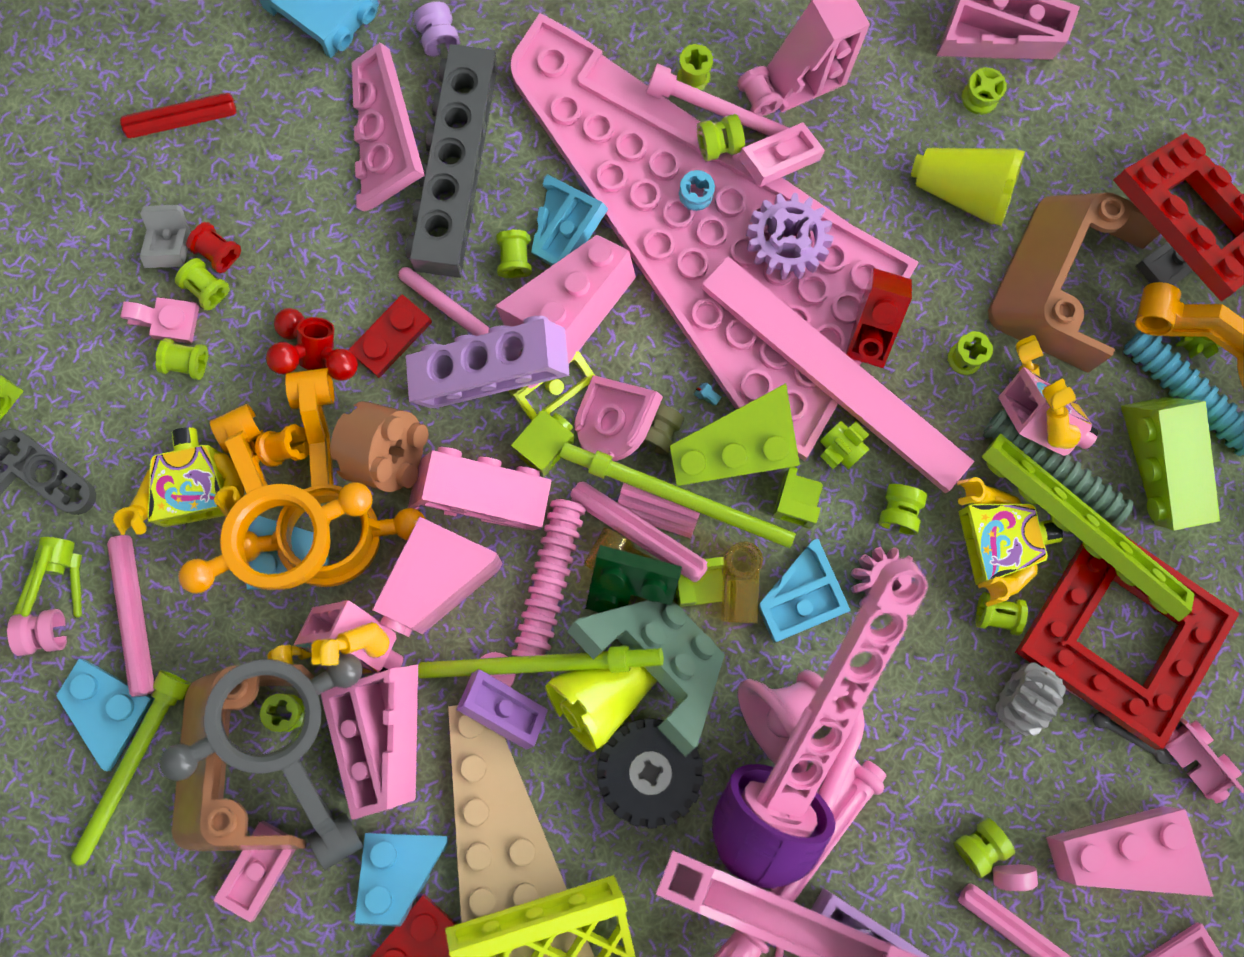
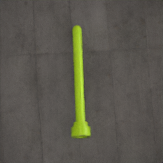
M164 670L159 671L154 680V691L151 695L155 699L71 855V861L74 865L82 866L88 862L170 705L175 706L178 700L184 699L186 691L191 685L190 682Z

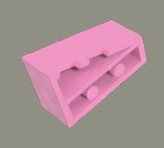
M811 0L767 66L769 71L768 80L775 93L780 94L783 99V103L779 108L781 113L847 84L870 26L857 0Z
M418 665L388 669L361 678L352 687H335L321 693L351 820L416 800Z

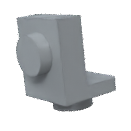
M180 205L143 206L140 214L147 230L140 259L144 268L182 267L186 261L188 252L186 242L190 235V229L182 207Z

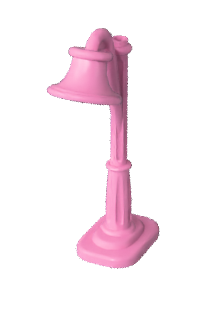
M811 670L800 672L797 675L796 683L785 688L770 689L765 684L753 679L744 680L739 684L737 696L746 724L758 745L774 764H776L806 706H809L823 679ZM862 709L818 792L833 813L836 824L835 832L817 864L805 877L791 884L772 888L770 890L772 894L794 902L867 801H869L873 794L879 795L884 791L883 781L887 777L885 772L868 760L861 766L854 758L862 740L865 727ZM819 726L818 728L814 729L810 737H812L814 733L818 731L822 726ZM808 761L797 763L792 768V772H805ZM735 929L736 931L713 957H760L762 953H768L769 948L765 941Z

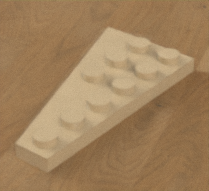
M458 705L448 706L460 912L461 923L565 891L567 888L505 737L457 711ZM569 931L558 934L550 945L567 953L578 935ZM588 940L576 957H595ZM524 945L513 949L509 957H531L535 949Z

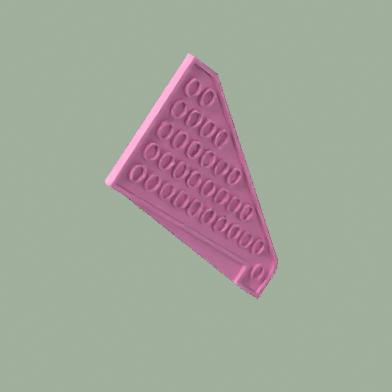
M539 13L511 58L512 79L517 91L591 197L603 202L608 208L604 218L623 246L629 250L630 256L734 408L737 410L786 383L798 456L805 461L838 403L701 289L702 284L729 256L846 354L859 305L873 268L910 279L919 262L856 228L813 199L811 208L815 211L823 207L825 212L821 220L832 221L833 224L830 231L826 233L834 236L831 246L827 248L829 254L824 262L819 261V266L814 273L805 267V273L801 279L795 276L794 271H789L786 280L781 279V270L775 269L770 275L766 274L768 267L766 262L759 265L754 263L758 251L749 252L747 250L749 240L753 238L747 237L746 232L748 225L753 224L750 220L754 210L761 212L760 208L765 199L774 205L776 196L779 193L783 195L785 201H790L793 193H798L799 202L803 204L810 196L782 177L759 187L739 160L740 153L735 155L722 153L718 159L705 162L697 139L696 127L697 123L700 122L665 97L661 96L659 99L647 94L648 86L603 56L602 50L569 28ZM695 170L708 173L715 184L712 202L708 207L699 211L689 210L683 206L679 198L682 178L685 174ZM692 184L689 194L695 192L698 197H702L705 188L698 189L695 184ZM766 225L764 228V236L766 242L770 239L771 236L768 232V225ZM811 231L808 237L812 241L810 246L813 248L815 239L814 233ZM854 360L858 365H861L862 362Z

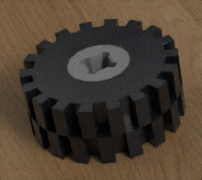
M640 719L623 725L606 742L598 759L597 780L605 803L617 817L636 827L645 826L650 829L675 823L674 820L681 816L684 817L690 812L688 809L693 803L697 802L700 796L698 794L700 787L703 786L704 776H702V767L704 765L702 757L699 756L697 751L698 747L696 746L687 756H684L658 728L664 720Z

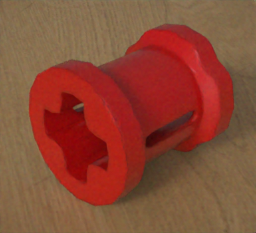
M209 222L200 223L190 233L186 242L190 252L201 254L211 262L212 268L218 273L226 272L241 253L240 245L235 241L228 242L216 233L214 226Z

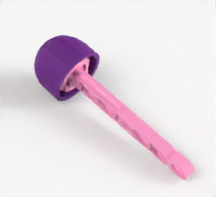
M903 558L892 560L880 571L869 592L871 598L861 606L809 706H806L775 766L747 764L737 768L731 775L714 810L712 832L721 861L733 875L756 887L767 889L796 882L805 877L815 867L835 832V818L831 809L817 791L907 628V614L913 616L925 596L927 580L913 561ZM905 574L914 576L912 584L907 589L902 591L891 590L893 582L899 576ZM881 614L893 615L892 621L885 628L879 630L870 628L871 622L875 617ZM858 653H872L871 659L865 665L860 667L850 666L851 659ZM828 725L832 727L831 732L823 738L816 739L810 737L814 729L819 726ZM801 761L813 762L811 768L805 772H792V768Z

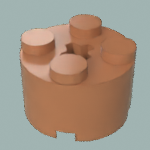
M366 401L353 405L357 408L350 415L344 413L340 417L331 438V458L338 462L340 471L336 470L338 475L344 480L362 483L365 486L385 492H394L402 487H412L418 479V466L421 461L423 447L427 443L429 436L426 425L420 424L418 419L408 411Z

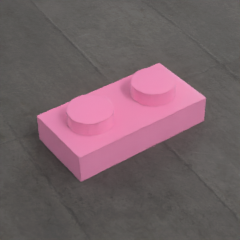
M804 122L743 147L738 158L759 187L820 161L825 150Z
M261 821L251 836L288 834L266 821ZM296 849L243 850L213 901L251 923L258 916Z

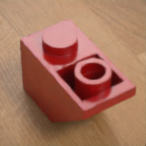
M873 268L859 305L846 355L851 359L884 368L912 300V279Z

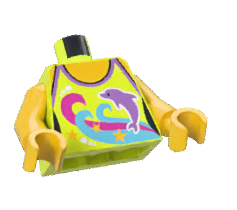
M186 427L173 430L171 433L174 451L157 454L151 458L150 469L147 470L129 507L120 509L113 516V522L119 533L125 535L127 529L132 526L137 535L144 534L147 529L144 521L147 518L148 522L162 527H169L222 516L226 517L236 502L244 496L245 490L232 459L227 454L221 453L209 445L199 446L196 428Z
M974 477L957 481V485L963 486L966 492V497L958 498V504L974 503L958 512L975 584L978 585L979 589L985 587L989 591L990 601L985 602V605L990 607L1007 601L1010 596L1017 594L1037 575V564L1047 560L1045 545L1060 543L1063 539V531L1054 524L1052 519L1039 521L1033 504H1022L1018 497L994 487L986 486L980 478Z

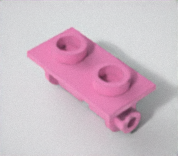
M1181 717L1180 723L1183 726L1177 730L1175 728L1165 749L1169 751L1182 768L1197 760L1199 765L1187 774L1203 792L1206 799H1213L1215 803L1223 802L1230 796L1227 789L1233 785L1241 793H1244V788L1236 780L1242 775L1239 769L1225 754L1220 757L1215 755L1208 746L1214 740L1197 720L1189 724V722Z

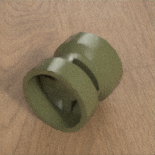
M660 403L648 434L640 446L645 447L649 441L657 445L654 452L660 455H668L670 445L673 444L671 437L674 432L680 430L685 419L684 416L675 409Z

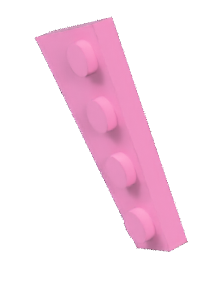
M380 42L352 62L353 107L358 110L359 117L357 126H354V141L359 143L360 160L355 162V177L361 180V193L356 195V206L362 211L374 209L425 176L390 49Z

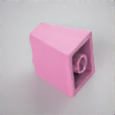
M419 517L373 611L383 615L380 624L407 637L410 636L412 630L424 634L495 575L503 563L496 552Z

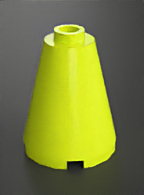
M927 148L924 155L917 154L912 167L911 177L917 178V187L991 225L1002 226L1012 198L1014 186L1019 176L1025 151L1018 150V148Z
M631 667L629 672L611 673L609 669L573 670L553 677L545 685V690L558 716L561 717L564 714L569 723L574 727L569 730L583 747L590 752H595L606 744L656 684L657 680L645 667Z

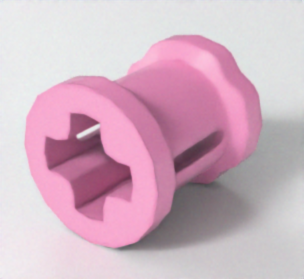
M758 66L747 71L738 79L737 84L739 90L745 92L752 106L750 111L761 116L775 112L783 103L781 95L775 93L768 80L769 71L765 66Z

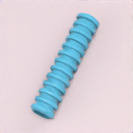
M1139 331L1124 346L1123 353L1125 355H1133L1132 361L1134 363L1140 362L1143 365L1141 369L1144 372L1149 370L1152 373L1150 377L1153 380L1159 379L1162 388L1168 387L1170 389L1169 395L1172 397L1178 396L1180 399L1206 401L1209 431L1215 430V436L1218 439L1224 438L1226 440L1225 445L1228 448L1234 447V453L1237 456H1244V411L1238 412L1236 410L1238 405L1233 402L1230 404L1227 402L1228 396L1225 394L1219 395L1217 393L1218 387H1210L1208 385V378H1200L1198 376L1200 373L1198 369L1191 370L1189 368L1191 363L1188 360L1182 362L1179 359L1181 357L1179 352L1172 353L1170 351L1172 346L1169 343L1162 344L1161 336L1148 335Z

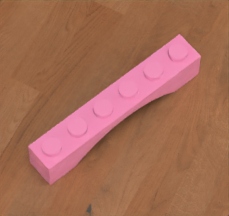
M675 851L671 854L656 893L660 897L799 957H919Z

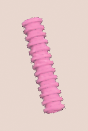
M564 499L552 500L550 503L553 511L547 515L550 523L544 526V531L547 532V535L541 538V544L544 546L537 553L541 558L540 562H535L534 565L537 573L531 576L534 585L529 586L528 593L531 594V597L526 599L524 603L528 608L527 612L523 611L521 615L525 620L524 624H519L518 630L521 631L520 637L515 638V643L518 644L517 650L513 649L511 654L515 657L545 655L546 651L551 650V645L548 644L549 638L553 639L555 635L551 631L552 626H557L558 620L554 619L555 614L561 611L558 602L564 599L561 590L567 587V582L564 579L565 576L570 575V570L567 569L568 564L573 563V557L570 555L577 548L573 543L574 540L579 539L580 533L577 532V528L582 527L583 524L580 516L585 515L586 509L581 504Z

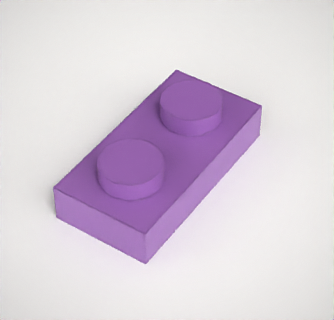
M480 669L471 674L456 709L526 750L535 746L548 711L547 708Z

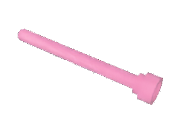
M658 63L655 66L646 90L647 94L660 99L661 96L669 98L672 95L722 117L737 114L743 126L767 136H772L789 128L676 80V75L671 74L670 68Z
M409 267L400 269L398 275L402 282L472 335L479 336L489 333L488 330L490 328L414 270ZM539 383L533 384V385H529V386H527V387L533 388V387H535L536 385H538Z

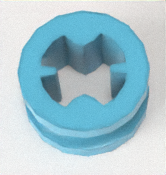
M700 170L690 171L685 174L681 180L679 198L683 206L694 211L703 210L708 207L714 195V180L708 173ZM692 184H695L698 189L705 188L702 197H698L695 192L689 194Z

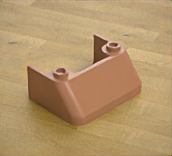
M1114 193L1055 195L1044 198L1034 209L988 310L989 320L997 330L1018 340L1035 335L1043 352L1087 373L1112 357L1115 351L1114 348L1078 332L1084 319L1083 306L1076 297L1061 290L1088 228L1092 227L1100 232L1109 233L1141 249H1144L1160 235L1132 201Z
M292 664V666L303 672L309 680L315 677L302 664ZM230 666L195 680L188 687L184 701L181 744L190 746L207 737L204 727V712L209 695L217 682L236 666ZM271 675L254 676L239 683L228 694L222 708V723L227 736L229 737L231 710H241L248 707L257 697L259 686L292 685L282 678ZM216 753L199 761L195 772L189 778L176 781L172 836L176 844L181 848L190 851L306 849V840L291 835L247 836L248 816L246 810L235 801L223 799L226 763Z

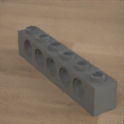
M449 44L447 59L442 58L440 61L439 81L442 82L441 93L434 94L432 113L433 116H436L434 128L429 127L427 131L426 150L430 151L428 163H422L425 176L419 179V184L423 187L421 199H415L413 206V222H417L415 234L408 236L406 244V257L411 260L415 272L461 278L498 69L495 50ZM463 88L472 89L465 94L457 93V91ZM457 122L466 124L459 129L450 128L451 125ZM450 157L460 158L455 164L443 163ZM443 192H451L454 194L450 199L445 201L437 199V197ZM443 227L448 229L443 236H430V233L436 228Z

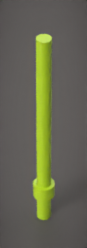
M567 442L562 447L559 457L588 468L589 474L602 479L605 476L611 477L789 549L793 544L796 536L794 532L612 461L613 456L598 450L596 453H592Z
M628 646L609 647L608 651L601 652L594 660L585 652L419 662L418 676L420 679L471 676L478 669L489 675L609 669L611 673L629 672L631 667L662 666L664 656L662 648L630 650Z

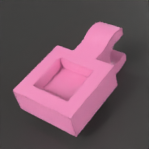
M159 297L156 298L155 308L134 302H124L121 318L128 319L127 324L150 327L149 335L153 339L164 340V338H170L174 342L192 344L199 305L195 302Z

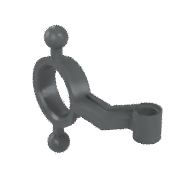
M340 653L338 665H327L325 672L310 680L296 667L274 659H258L236 666L217 682L209 695L204 712V727L207 737L190 746L180 743L168 747L160 757L159 765L162 774L173 781L185 780L195 772L199 761L213 753H216L219 758L231 767L248 773L263 774L282 770L312 826L316 830L307 835V839L324 870H327L362 849L364 845L360 837L355 833L351 825L352 822L346 813L334 819L327 804L317 792L300 758L312 746L319 731L321 705L318 695L334 686L339 688L354 686L362 676L360 660L353 654ZM271 675L286 680L299 692L304 703L303 724L296 737L285 747L270 753H251L236 746L227 736L222 723L223 704L228 694L242 681L254 676Z

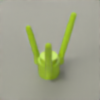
M40 537L32 568L13 615L21 614L23 617L30 615L44 574L64 575L65 568H69L73 615L76 618L81 617L82 598L79 569L82 555L73 553L74 542L54 537Z

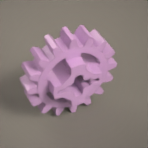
M779 193L776 196L774 205L765 199L760 208L761 212L754 210L750 220L753 224L748 225L746 232L747 237L753 238L749 240L747 250L749 252L758 251L754 263L759 265L766 262L768 264L766 274L770 275L775 269L781 270V279L786 280L789 271H794L795 276L801 279L805 273V267L814 273L819 266V261L824 262L829 254L827 248L831 246L834 236L826 233L830 231L833 224L832 221L821 220L825 212L823 207L815 211L811 208L813 203L811 197L803 204L799 202L798 193H793L790 201H785L783 195ZM766 225L769 226L768 232L771 235L770 239L767 242L764 236V228ZM811 231H813L815 239L813 248L810 246L812 241L808 237Z

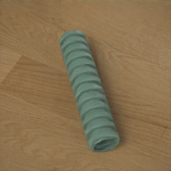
M1005 409L999 410L983 430V437L986 439L990 437L995 439L1001 433L1113 527L1117 528L1130 515L1134 504L1132 500H1123V494L1119 491L1112 492L1113 487L1110 484L1103 485L1102 479L1099 476L1093 478L1091 470L1088 468L1081 469V463L1079 461H1070L1071 456L1069 454L1063 456L1020 435Z

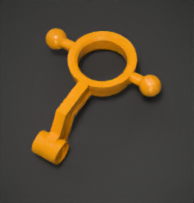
M1155 282L1146 285L1143 289L1135 320L1136 328L1145 334L1153 336L1209 338L1237 358L1238 374L1244 389V319L1223 304H1183L1180 301L1181 291L1172 284Z
M328 368L286 373L285 376L289 405L291 409L300 410L309 444L311 487L304 490L311 494L320 504L337 499L340 490L343 488L334 485L333 463L330 452V432L323 405H331L335 401L333 380L327 373ZM284 506L277 520L276 531L272 535L257 536L254 532L247 530L244 540V552L248 563L254 561L260 553L277 551L281 562L287 570L297 566L302 560L297 558L293 552L291 536L297 520L305 511L293 506ZM370 507L365 514L360 516L362 531L355 549L343 560L331 565L322 566L318 573L305 583L317 587H334L352 581L361 575L374 560L379 549L381 536L397 534L400 538L408 540L419 517L425 519V516L415 508H405L398 512L395 518L378 520L374 510Z
M247 403L209 421L210 427L220 447L225 453L230 454L246 495L236 502L225 518L220 537L222 555L209 561L202 559L187 561L180 568L178 574L179 583L187 592L194 594L202 593L212 586L216 576L230 570L246 584L259 589L284 590L302 585L318 573L327 559L330 549L329 524L331 520L344 514L350 516L365 514L372 505L371 491L362 483H349L340 490L337 499L321 506L311 494L299 487L288 484L268 485L258 464L260 460L255 451L254 440L263 433V430H259L253 420L256 417L253 409ZM278 506H293L304 510L310 516L314 529L313 542L306 557L294 568L278 574H265L252 569L244 552L245 535L251 523L263 512Z

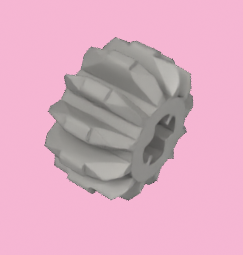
M1035 662L1022 665L1018 672L1012 673L1010 680L1005 683L1003 691L998 695L999 701L996 704L998 719L1016 733L1020 732L1025 736L1039 734L1041 729L1047 728L1050 720L1057 716L1056 712L1063 704L1062 697L1066 689L1063 685V680L1057 677L1055 672L1045 666L1041 667Z

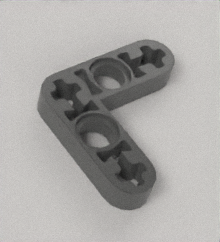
M6 429L0 432V460L2 461L1 463L8 466L6 470L0 466V495L16 477H19L57 508L69 514L80 515L93 507L96 501V492L90 482L29 435L16 429ZM10 441L18 443L17 446L21 450L18 455L9 454L10 450L6 446ZM44 462H51L54 466L52 478L47 482L39 483L35 476L36 469ZM63 482L75 490L80 489L79 495L82 497V500L79 503L72 501L68 503L71 499L70 496L57 487Z

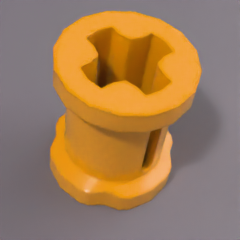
M297 424L285 426L278 433L275 431L261 433L255 442V451L259 460L268 467H275L281 465L286 459L294 461L305 459L309 455V444L305 429Z

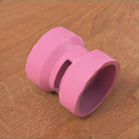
M59 609L42 611L39 616H32L30 614L27 617H23L21 614L10 617L7 626V639L11 651L16 656L34 654L37 649H43L46 652L63 650L67 643L66 636L54 637L53 627L66 626L63 613Z

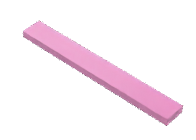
M729 256L702 284L701 289L945 494L954 487L957 481L975 462Z

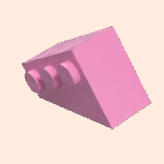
M956 0L936 56L1054 59L1068 42L1080 6L1062 0Z
M595 235L495 305L503 324L513 327L524 324V319L528 317L545 316L549 321L564 327L569 364L575 353L582 348L635 280L636 276L629 250L599 235Z
M438 447L437 451L432 450L420 461L418 479L412 486L408 508L419 510L420 505L444 510V515L456 517L457 514L481 519L482 522L533 531L543 527L552 480L540 477V471L533 468L519 466L516 468V471L502 468V462L497 459L478 457L477 461L462 458V452L459 450Z
M1162 806L1046 837L1059 880L1078 886L1214 897L1186 809Z

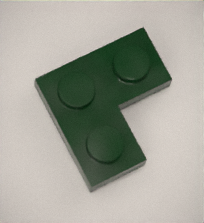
M600 545L585 609L602 613L628 606L631 595L642 597L652 602L672 605L682 567Z

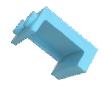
M259 0L262 7L273 16L279 12L322 45L324 53L330 58L338 50L344 51L349 47L353 40L354 32L362 24H369L375 18L379 6L378 0Z

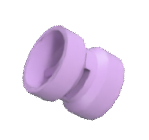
M430 2L422 5L415 11L413 18L417 30L423 34L421 42L424 52L428 56L435 57L439 55L436 46L438 44L445 43L447 50H449V44L460 45L457 30L451 26L453 19L447 4L443 2Z

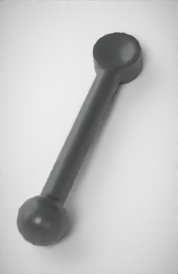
M1101 712L1093 716V723L1096 727L1108 728L1153 754L1160 764L1172 762L1173 756L1167 749H1153L1126 729L1110 721V718Z

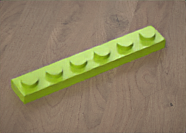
M1001 433L989 444L982 458L987 461L988 468L995 475L1001 478L1006 477L1018 487L1020 495L1026 501L1034 505L1038 504L1047 511L1057 527L1066 532L1071 531L1083 541V546L1092 556L1098 559L1103 558L1113 566L1123 582L1130 586H1137L1148 596L1150 603L1158 611L1164 614L1169 613L1179 622L1192 612L1195 594Z

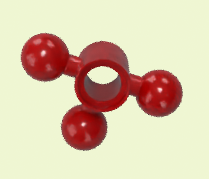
M293 308L282 309L276 314L274 329L277 334L284 339H297V344L293 346L287 342H278L268 349L266 363L273 372L285 375L286 373L293 372L299 364L307 370L328 368V375L338 381L349 380L355 375L358 369L357 358L347 349L334 350L335 328L330 321L319 317L305 319L300 311Z

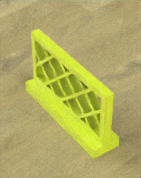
M614 875L445 928L450 957H509L513 949L524 945L535 949L531 957H543L544 954L550 957H576L587 940L602 947L597 957H609L612 952L621 957H635L626 917L625 899ZM616 916L618 925L609 939L592 932L599 921ZM569 931L578 936L567 953L550 945L556 935ZM620 939L622 940L623 947L618 945Z

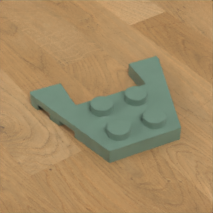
M646 600L576 620L567 632L593 660L616 639L624 646H628L630 650L662 648L664 656L663 665L647 666L645 668L679 705L658 728L684 756H687L694 750L700 740L725 655L715 645L713 640L674 601L672 605Z

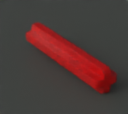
M226 92L124 115L120 118V124L123 133L127 138L131 139L233 116L237 113L234 98L230 93Z

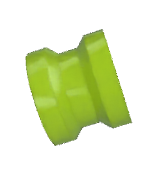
M984 67L976 70L962 91L961 99L966 109L978 115L988 114L993 111L1006 91L1007 83L1004 76L993 68ZM980 93L987 94L988 97H987V98H986V97H982V96H980L979 94H980Z

